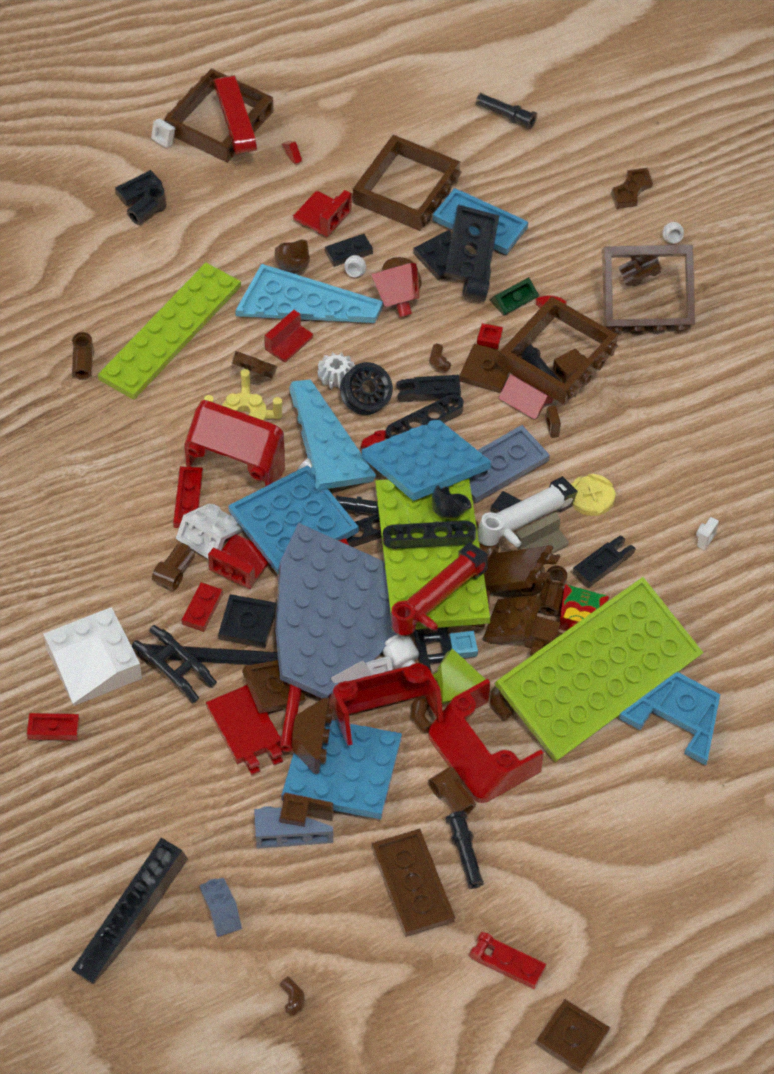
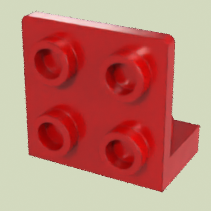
M344 190L333 199L320 191H315L293 215V220L328 237L352 211V193Z
M237 534L231 536L221 551L213 547L208 553L209 570L248 589L253 587L269 564L252 541Z

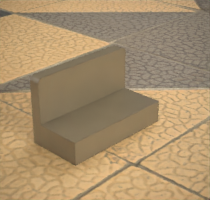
M554 512L517 531L516 536L521 541V545L516 548L520 550L551 545L554 547L551 554H554L567 547L569 541L559 530L561 518Z

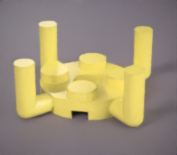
M243 369L241 371V393L229 394L222 406L239 412L247 411L250 413V416L264 421L266 419H280L282 417V399L275 397L273 399V410H266L262 397L258 394H250V372L247 369ZM211 395L204 397V400L214 402Z

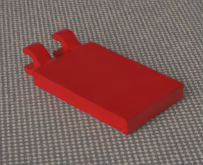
M248 685L206 702V708L236 764L244 762L251 776L260 772L258 767L260 763L256 756L267 752L274 766L283 762L281 757L283 753L280 750L281 737L267 712L259 713Z

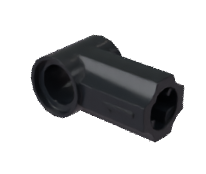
M153 184L148 186L145 191L146 195L127 210V215L136 225L144 222L154 212L158 213L165 210L167 202L165 190L161 185Z

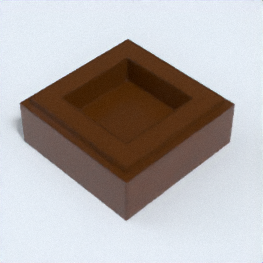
M556 405L548 406L546 413V424L551 438L560 436L561 422Z
M285 796L279 822L305 827L310 800Z

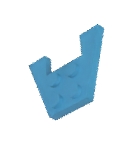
M676 672L621 712L619 719L641 730L652 712L694 734L684 754L707 765L720 694Z

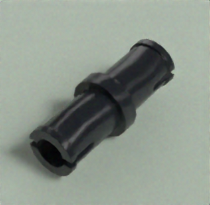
M336 495V500L345 511L355 512V515H360V513L375 515L379 513L377 501L365 500L360 496L350 498Z

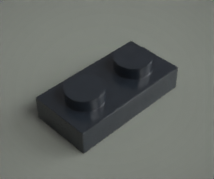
M149 170L115 187V193L126 206H129L146 195L145 191L148 186L159 184L163 187V184L153 171Z
M363 233L325 246V254L333 267L345 264V261L350 256L356 255L362 258L373 254V247Z

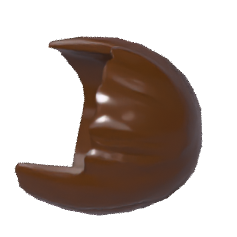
M307 240L285 242L275 248V261L281 270L298 274L307 268L310 261Z

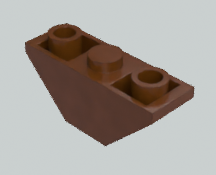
M329 698L321 699L295 716L292 751L314 774H319L321 764H326L327 749H323V745L329 743L330 729H326V725L332 723L333 709H328Z

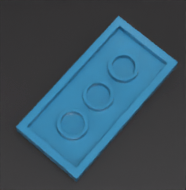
M456 188L452 190L435 211L432 221L452 229L458 204L499 215L494 249L506 255L528 228V221ZM476 227L469 228L473 235H479V230Z

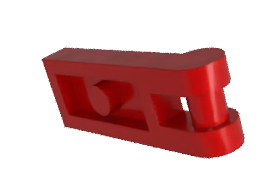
M480 932L477 938L478 943L476 947H472L468 954L469 957L535 990L546 969V963L494 939L486 932ZM487 948L493 951L491 956L485 953Z

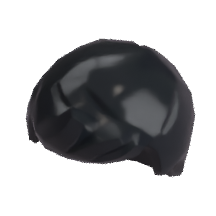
M437 485L434 488L431 505L433 511L439 517L455 519L472 508L467 496L451 494L449 487L446 486L440 488Z

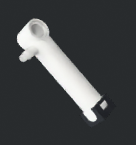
M562 476L551 481L549 488L498 513H485L481 518L477 531L479 542L486 546H493L498 543L500 537L504 536L515 547H519L521 541L512 531L555 510L561 513L571 508L578 491Z

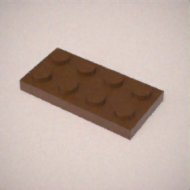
M420 828L372 843L374 856L405 937L455 922L454 913Z

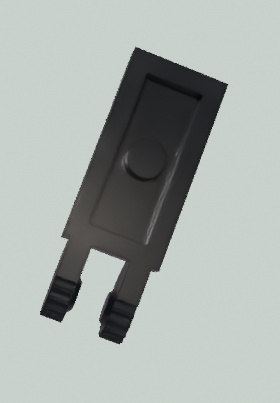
M459 374L414 377L412 379H400L396 383V388L401 391L397 395L398 400L401 402H412L415 399H441L451 394L461 396Z
M620 535L610 543H605L573 567V574L586 586L591 587L623 563V561L631 557L636 548L633 545H629L618 552V548L625 542V538Z

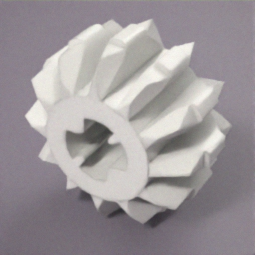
M332 351L331 356L324 355L323 360L319 361V380H322L323 386L329 385L331 390L334 387L340 389L342 378L355 364L351 361L350 356L344 357L342 352L339 355H335Z

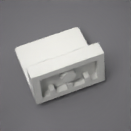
M209 503L183 515L176 539L208 559V553L213 547L221 551L225 539L244 530L233 516L223 512L217 505Z

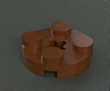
M235 351L231 363L271 379L278 367Z

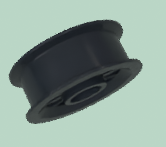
M371 362L359 363L352 367L344 375L340 383L342 401L351 411L360 415H371L378 412L389 402L393 393V384L389 374L381 366ZM362 385L368 386L370 393L365 392Z

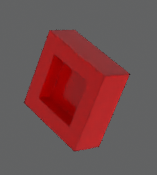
M481 323L477 344L499 349L503 327Z

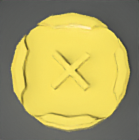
M587 474L585 477L580 476L576 478L571 484L578 491L573 502V508L581 514L599 516L608 512L613 507L616 493L612 483L605 477Z

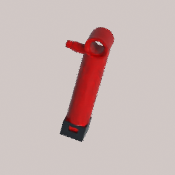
M471 542L466 544L458 551L457 559L406 601H398L392 606L391 619L393 631L399 635H409L415 631L418 622L433 631L436 630L438 624L427 614L470 578L477 579L488 570V554Z

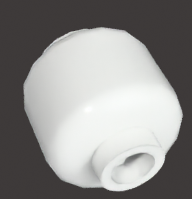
M397 634L385 642L386 646L383 649V654L385 657L389 656L391 658L393 669L410 666L415 663L414 661L419 656V652L409 636Z

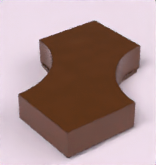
M648 168L627 170L626 181L620 186L612 188L611 194L616 209L637 206L639 194L646 189L652 188L653 182Z

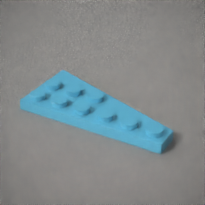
M261 264L235 312L236 316L285 318L292 310H296L301 314V319L375 323L383 309V301Z
M311 379L292 381L289 390L293 405L298 411V423L302 425L301 434L307 457L312 463V475L316 477V490L373 482L376 474L362 457V454Z

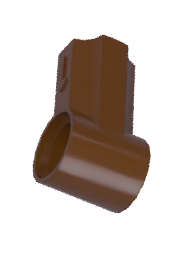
M79 332L72 338V376L79 380H87V378L92 376L94 347L91 335L86 332Z
M184 543L177 544L165 562L161 561L157 564L152 574V581L171 590H176L183 579L184 571L194 559L195 552Z
M559 565L551 566L547 570L550 575L544 583L540 598L542 602L539 611L546 616L558 615L564 586L567 583L568 573L564 567ZM553 579H558V580H560V581H559V582H554V581H552V580H553Z
M448 767L428 780L432 792L439 799L443 798L453 812L465 811L469 815L476 807L475 801L462 786L461 779L454 768Z

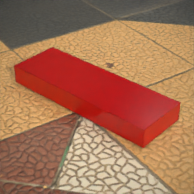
M180 466L173 520L174 528L180 527L183 515L200 507L203 467Z

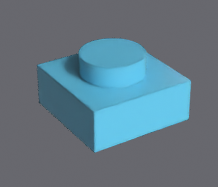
M474 631L450 634L451 649L453 648L462 658L478 656Z

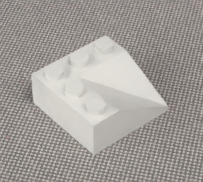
M112 607L43 634L46 650L73 706L142 679L140 663Z

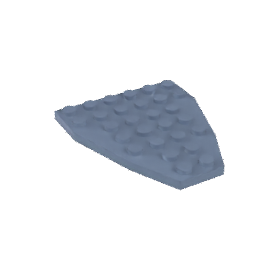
M300 523L297 524L279 563L275 631L280 680L320 698H329L333 688L339 684L334 683L331 677L360 661H364L366 664V662L377 659L383 653V649L386 646L385 642L397 635V633L392 631L384 561Z

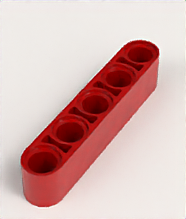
M235 75L214 79L217 97L235 154L257 151L255 135Z

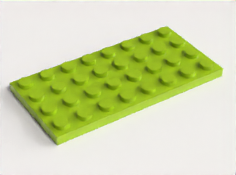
M469 478L448 486L451 494L467 496L472 505V508L455 519H443L435 514L431 505L433 493L413 501L388 479L375 480L390 615L392 606L395 603L406 601L458 558V551L465 545L392 549L386 547L383 543L384 528L394 524L470 521L476 526ZM476 527V539L472 544L480 548ZM438 531L435 533L439 537H444L447 535V533L444 531ZM416 532L413 533L411 536L414 538H421L424 535L422 533ZM484 573L477 579L470 578L427 614L438 624V628L490 624ZM420 622L416 624V629L427 628Z
M642 577L502 676L494 684L556 763L659 684L700 657L703 651L645 578Z

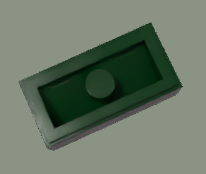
M530 277L496 294L489 300L504 316L539 297V294Z

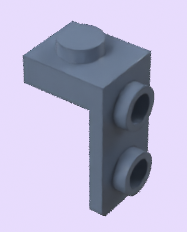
M211 879L199 885L200 891L210 910L217 937L242 929L236 902L225 879Z

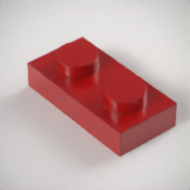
M200 582L181 619L182 625L205 632L223 596V589Z
M29 713L27 739L78 741L79 714Z

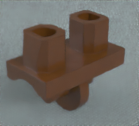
M658 257L631 258L629 262L619 266L626 286L631 284L636 286L642 282L643 278L649 275L656 276L660 274L662 269Z

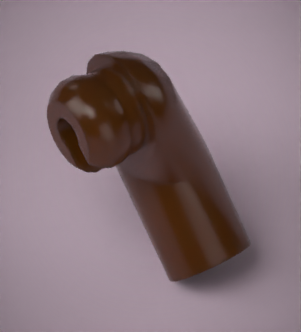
M434 344L429 362L438 371L441 370L446 373L450 370L451 363L442 356L444 347L441 344Z

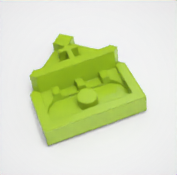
M453 648L446 653L438 666V671L433 674L441 689L442 704H447L456 695L486 680Z

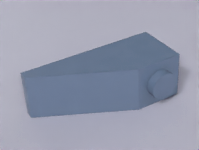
M265 806L260 809H254L257 848L333 843V827L308 817L305 827L280 823L279 817L282 808Z

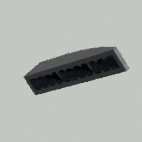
M160 838L72 967V971L92 984L100 978L144 924L188 860L183 850L164 838Z

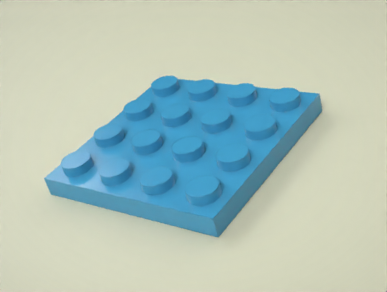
M432 420L428 425L412 428L409 431L362 449V457L413 501L433 493L437 485L440 488L448 487L491 469V461L440 420Z
M308 465L228 505L231 515L277 574H279V563L298 523L336 540L347 539L359 532L358 525L328 489L316 490V477L312 475L311 468Z
M332 720L331 724L326 725V729H330L329 743L323 745V749H327L326 764H321L319 774H314L294 753L283 788L282 800L286 792L334 803V811L382 819L402 740V733L350 724L353 745L348 746L336 721Z

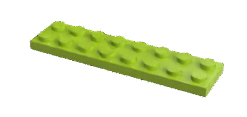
M205 262L99 372L98 380L135 400L241 288V281Z

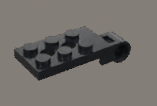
M458 204L454 216L444 276L464 281L462 297L484 303L489 291L490 266L499 215ZM476 227L479 230V235H473L469 228ZM466 246H472L476 250V254H469L466 251Z

